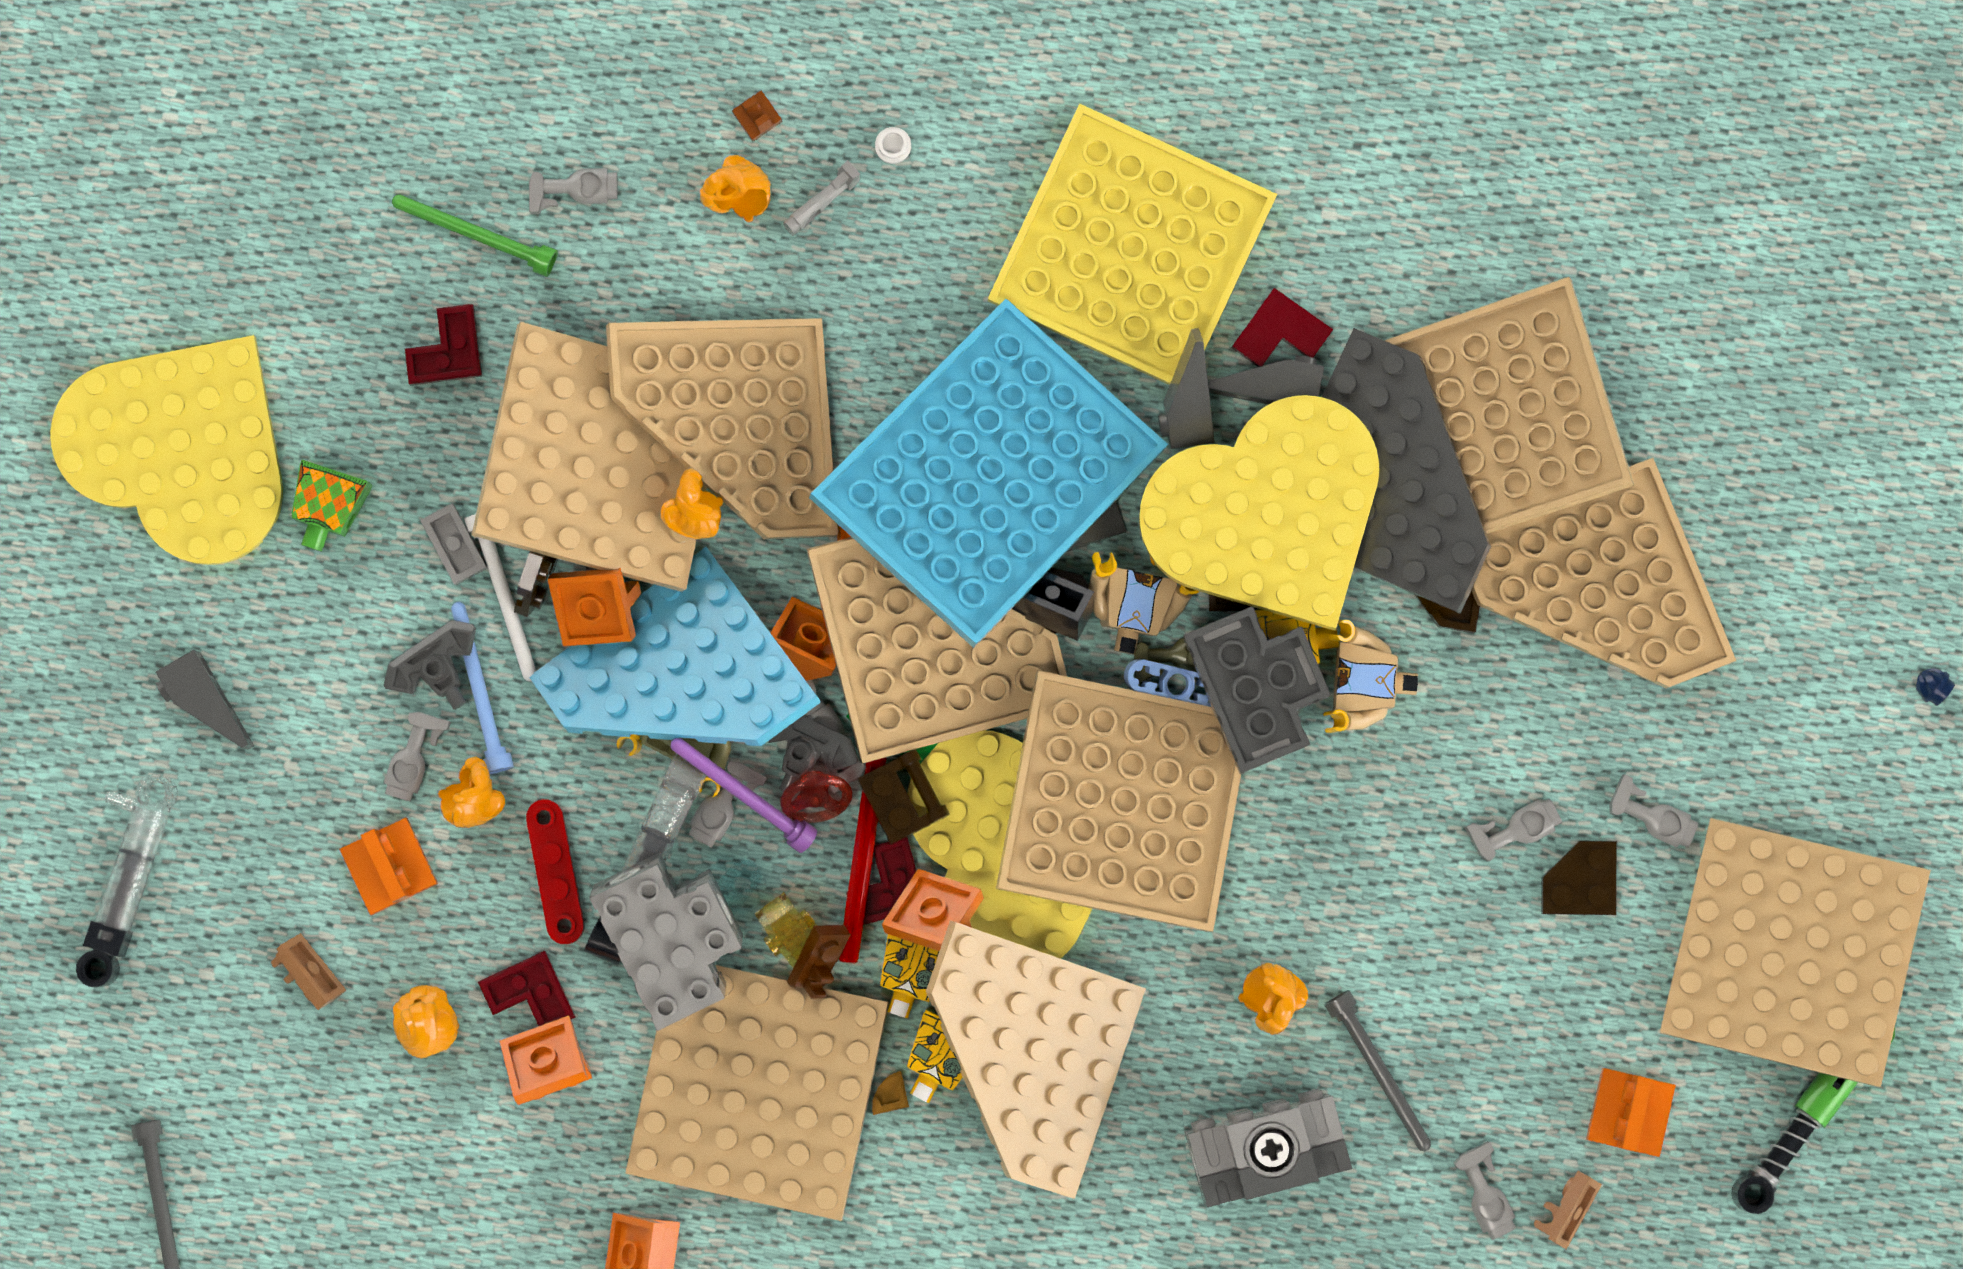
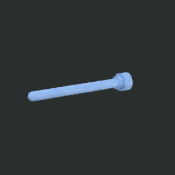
M455 602L451 607L453 619L470 624L465 605L462 602ZM473 642L470 656H463L487 748V751H484L485 758L483 760L486 763L489 774H495L514 768L511 753L506 752L505 746L501 747L475 642Z

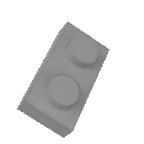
M453 503L420 520L454 585H458L488 569Z

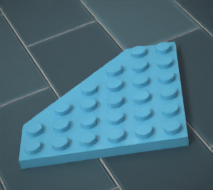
M707 547L693 556L686 590L680 592L653 585L640 595L630 608L636 633L635 638L631 642L570 646L529 677L567 732L582 734L583 731L600 732L606 736L630 737V734L648 735L650 739L673 740L675 738H691L705 743L726 744L727 741L745 742L748 746H762L821 703L820 699Z

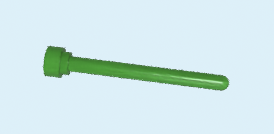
M396 195L392 199V204L396 209L527 261L528 266L533 267V272L545 277L550 275L557 259L558 250L549 246L542 245L539 247L535 245L533 248L403 195Z

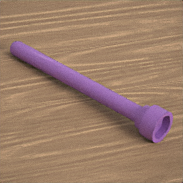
M675 738L671 741L670 746L675 753L783 831L787 844L797 852H804L813 843L817 835V829L805 820L800 822L797 819L791 820L683 739Z

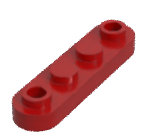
M542 799L534 802L529 807L526 813V822L546 928L553 941L559 944H572L581 938L585 925L564 814L557 803ZM548 811L550 813L551 820L548 824L542 825L539 823L538 815L540 812ZM562 919H568L571 922L572 927L568 933H562L558 928L559 922Z

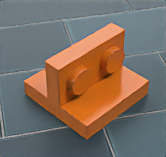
M621 568L616 570L552 573L549 576L548 584L563 646L631 642L635 638L636 633L630 608L640 597L641 589L639 581L624 582Z
M407 817L380 830L372 829L360 835L361 839L339 849L371 916L438 884Z
M917 869L883 921L882 927L886 934L940 951L950 920L972 928L970 919L984 897L979 888Z
M570 1016L499 1041L512 1094L517 1105L540 1099L545 1095L592 1079L590 1067L579 1047Z
M1602 1068L1586 1140L1660 1157L1676 1085Z
M613 1213L605 1269H674L680 1222Z

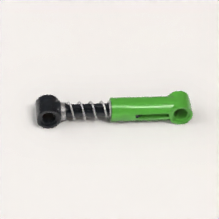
M1894 1028V1032H1893L1892 1041H1893V1039H1894V1037H1895V1028ZM1818 1073L1794 1106L1797 1109V1116L1790 1118L1791 1124L1786 1131H1780L1781 1138L1776 1144L1770 1145L1771 1151L1767 1157L1760 1158L1761 1165L1758 1164L1752 1170L1750 1169L1745 1176L1735 1181L1731 1196L1734 1204L1739 1209L1752 1214H1760L1766 1212L1772 1206L1774 1193L1777 1190L1776 1185L1780 1183V1175L1785 1169H1790L1788 1165L1794 1156H1800L1798 1151L1805 1142L1809 1143L1808 1137L1814 1129L1827 1126L1858 1082ZM1756 1184L1761 1191L1760 1199L1754 1204H1748L1744 1197L1745 1190L1748 1186Z

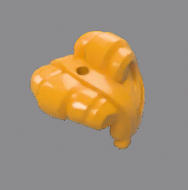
M730 155L725 158L722 168L716 170L705 180L703 187L700 189V201L705 207L716 213L723 214L732 208L739 217L744 218L746 222L750 223L754 219L753 216L761 215L768 207L771 183L761 167L739 155Z
M690 468L685 470L680 477L676 497L663 503L661 519L672 531L693 539L711 538L719 531L721 521L720 506L723 504V499L716 497L711 492L702 491V475Z
M477 756L468 758L460 769L459 780L461 783L449 785L445 790L441 789L438 791V797L442 799L440 807L443 817L458 828H470L485 824L501 813L505 806L504 795L500 791L492 789V779L490 778L485 761Z
M1267 962L1258 966L1246 976L1243 983V993L1238 996V1000L1244 1003L1249 1010L1258 1014L1255 1018V1023L1260 1030L1275 1035L1285 1030L1294 1012L1306 1005L1308 990L1304 982L1290 970L1278 964Z
M416 986L411 988L409 993H405L400 997L399 1001L393 1006L394 1032L402 1047L412 1056L420 1059L447 1050L454 1043L459 1023L444 990L435 986Z

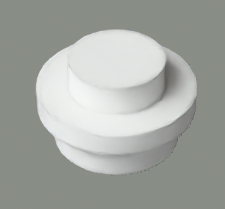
M889 127L878 134L875 141V150L879 158L884 162L897 164L909 156L911 140L904 130L897 127Z

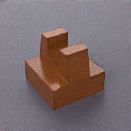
M762 90L732 110L733 115L752 142L783 122Z

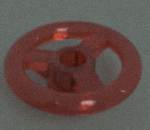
M810 771L804 773L784 790L780 799V807L782 812L792 820L797 819L800 822L805 820L808 823L824 822L837 817L848 808L853 798V791L850 784L839 776L825 774L821 771ZM829 785L838 788L842 792L839 801L832 799L829 795ZM798 792H800V793L798 794V796H797L793 801H791L792 798H793ZM808 807H822L826 809L819 812L799 811Z

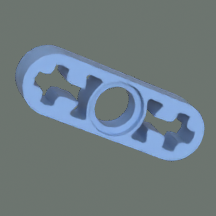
M1135 659L1125 668V683L1134 691L1211 707V704L1207 703L1208 697L1206 695L1193 692L1195 685L1204 687L1197 672L1145 659ZM1143 666H1146V673L1160 676V669H1164L1158 684L1145 680L1141 686H1138L1139 680L1133 678L1134 672L1141 671ZM1174 674H1181L1186 680L1184 691L1178 695L1171 694L1167 687L1169 678ZM1198 677V681L1195 684L1194 678ZM1157 685H1159V691H1155ZM1192 693L1194 697L1193 700L1189 699Z

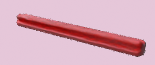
M887 757L866 762L864 775L885 765ZM863 791L861 794L843 925L851 935L839 958V961L849 964H855L859 959L878 820Z

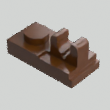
M844 925L813 926L787 980L790 987H803L811 999L826 998L827 994L822 987L825 984L833 983L834 976L831 971L835 963L838 962L851 935Z

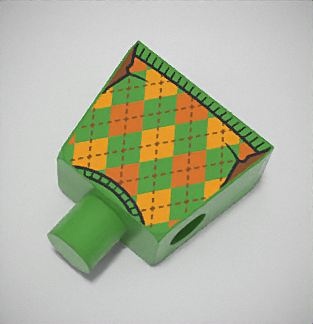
M301 460L292 509V519L307 525L301 545L322 552L328 532L345 537L369 495L372 484L366 480Z

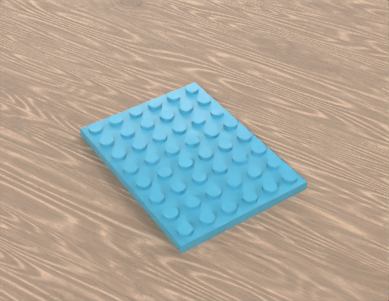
M1005 299L810 494L809 499L974 648L1166 449L1168 444L1008 299Z

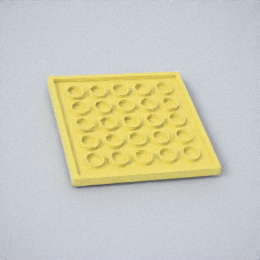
M1079 103L990 292L988 302L999 306L1005 299H1008L1032 322L1170 385L1191 329L1199 328L1205 351L1277 194Z

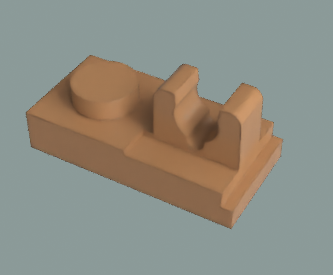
M301 933L281 944L276 949L278 953L271 961V965L275 968L283 964L289 971V974L283 980L288 984L296 980L295 983L317 1010L336 1000L346 991Z
M1577 1171L1575 1176L1571 1177L1563 1188V1198L1560 1202V1207L1551 1202H1545L1543 1205L1544 1208L1552 1212V1222L1544 1224L1541 1221L1535 1220L1534 1226L1549 1235V1240L1567 1250L1602 1184Z

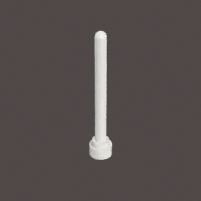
M476 514L464 518L468 533H472ZM474 536V539L478 538L523 678L526 681H531L529 677L536 672V668L519 615L514 613L515 603L495 542Z

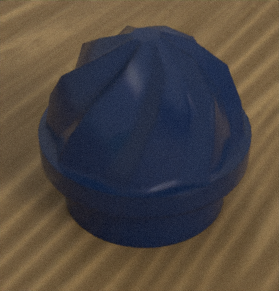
M1936 668L1921 672L1917 678L1916 690L1922 697V700L1926 703L1930 701L1935 706L1941 704L1955 686V683L1949 679L1950 674Z

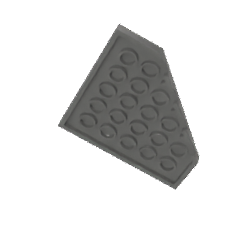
M1353 328L1322 398L1332 400L1354 413L1368 429L1378 453V484L1354 568L1460 614L1489 553L1491 544L1478 515L1477 506L1464 477L1453 441L1449 436L1436 395L1426 374V368L1418 354Z

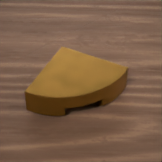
M901 1071L889 1075L878 1086L872 1102L873 1115L909 1107Z

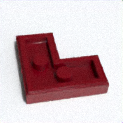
M1273 288L1231 348L1258 367L1265 364L1281 340L1304 356L1314 358L1333 329L1276 288Z
M466 304L436 308L441 344L405 348L409 385L482 377L474 305Z
M908 837L893 845L887 842L874 846L873 853L881 882L869 885L863 925L885 920L915 874L916 867Z
M546 951L540 952L478 981L492 1015L527 1000L538 1026L566 1016H570L571 1020L576 1018Z

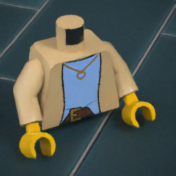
M1095 552L1092 555L1095 569L1092 571L1088 589L1094 591L1093 612L1100 619L1101 626L1118 630L1114 651L1135 655L1139 634L1157 636L1159 632L1165 631L1183 612L1192 594L1200 592L1177 585V582L1170 578L1117 568V562L1112 552L1109 554V560L1101 563L1099 552Z
M1339 619V635L1329 634L1330 640L1343 642H1340L1337 647L1333 710L1323 713V716L1330 715L1334 720L1333 727L1325 729L1326 733L1344 730H1363L1385 718L1388 709L1395 707L1396 694H1417L1418 673L1397 672L1398 656L1392 654L1390 646L1370 631L1354 626L1349 620Z

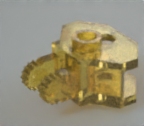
M783 892L754 914L768 934L763 940L775 957L782 953L794 968L813 926H817V924L806 909L799 912L787 894Z

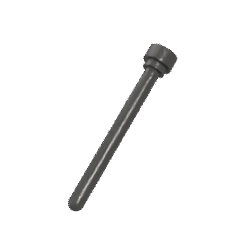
M1350 990L1326 1002L1324 1006L1331 1018L1336 1017L1338 1022L1342 1021L1417 1148L1420 1151L1429 1150L1431 1147L1430 1139L1355 1015L1357 1009L1354 1005L1357 1002Z
M158 1119L131 1125L133 1140H137L138 1146H142L164 1269H180L157 1143L160 1142L159 1135L163 1134L161 1121Z

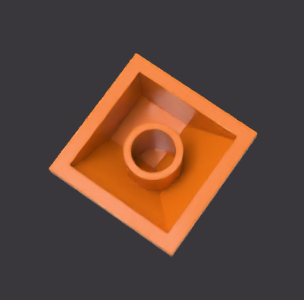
M792 596L770 633L806 681L831 676L836 668V663L823 612Z

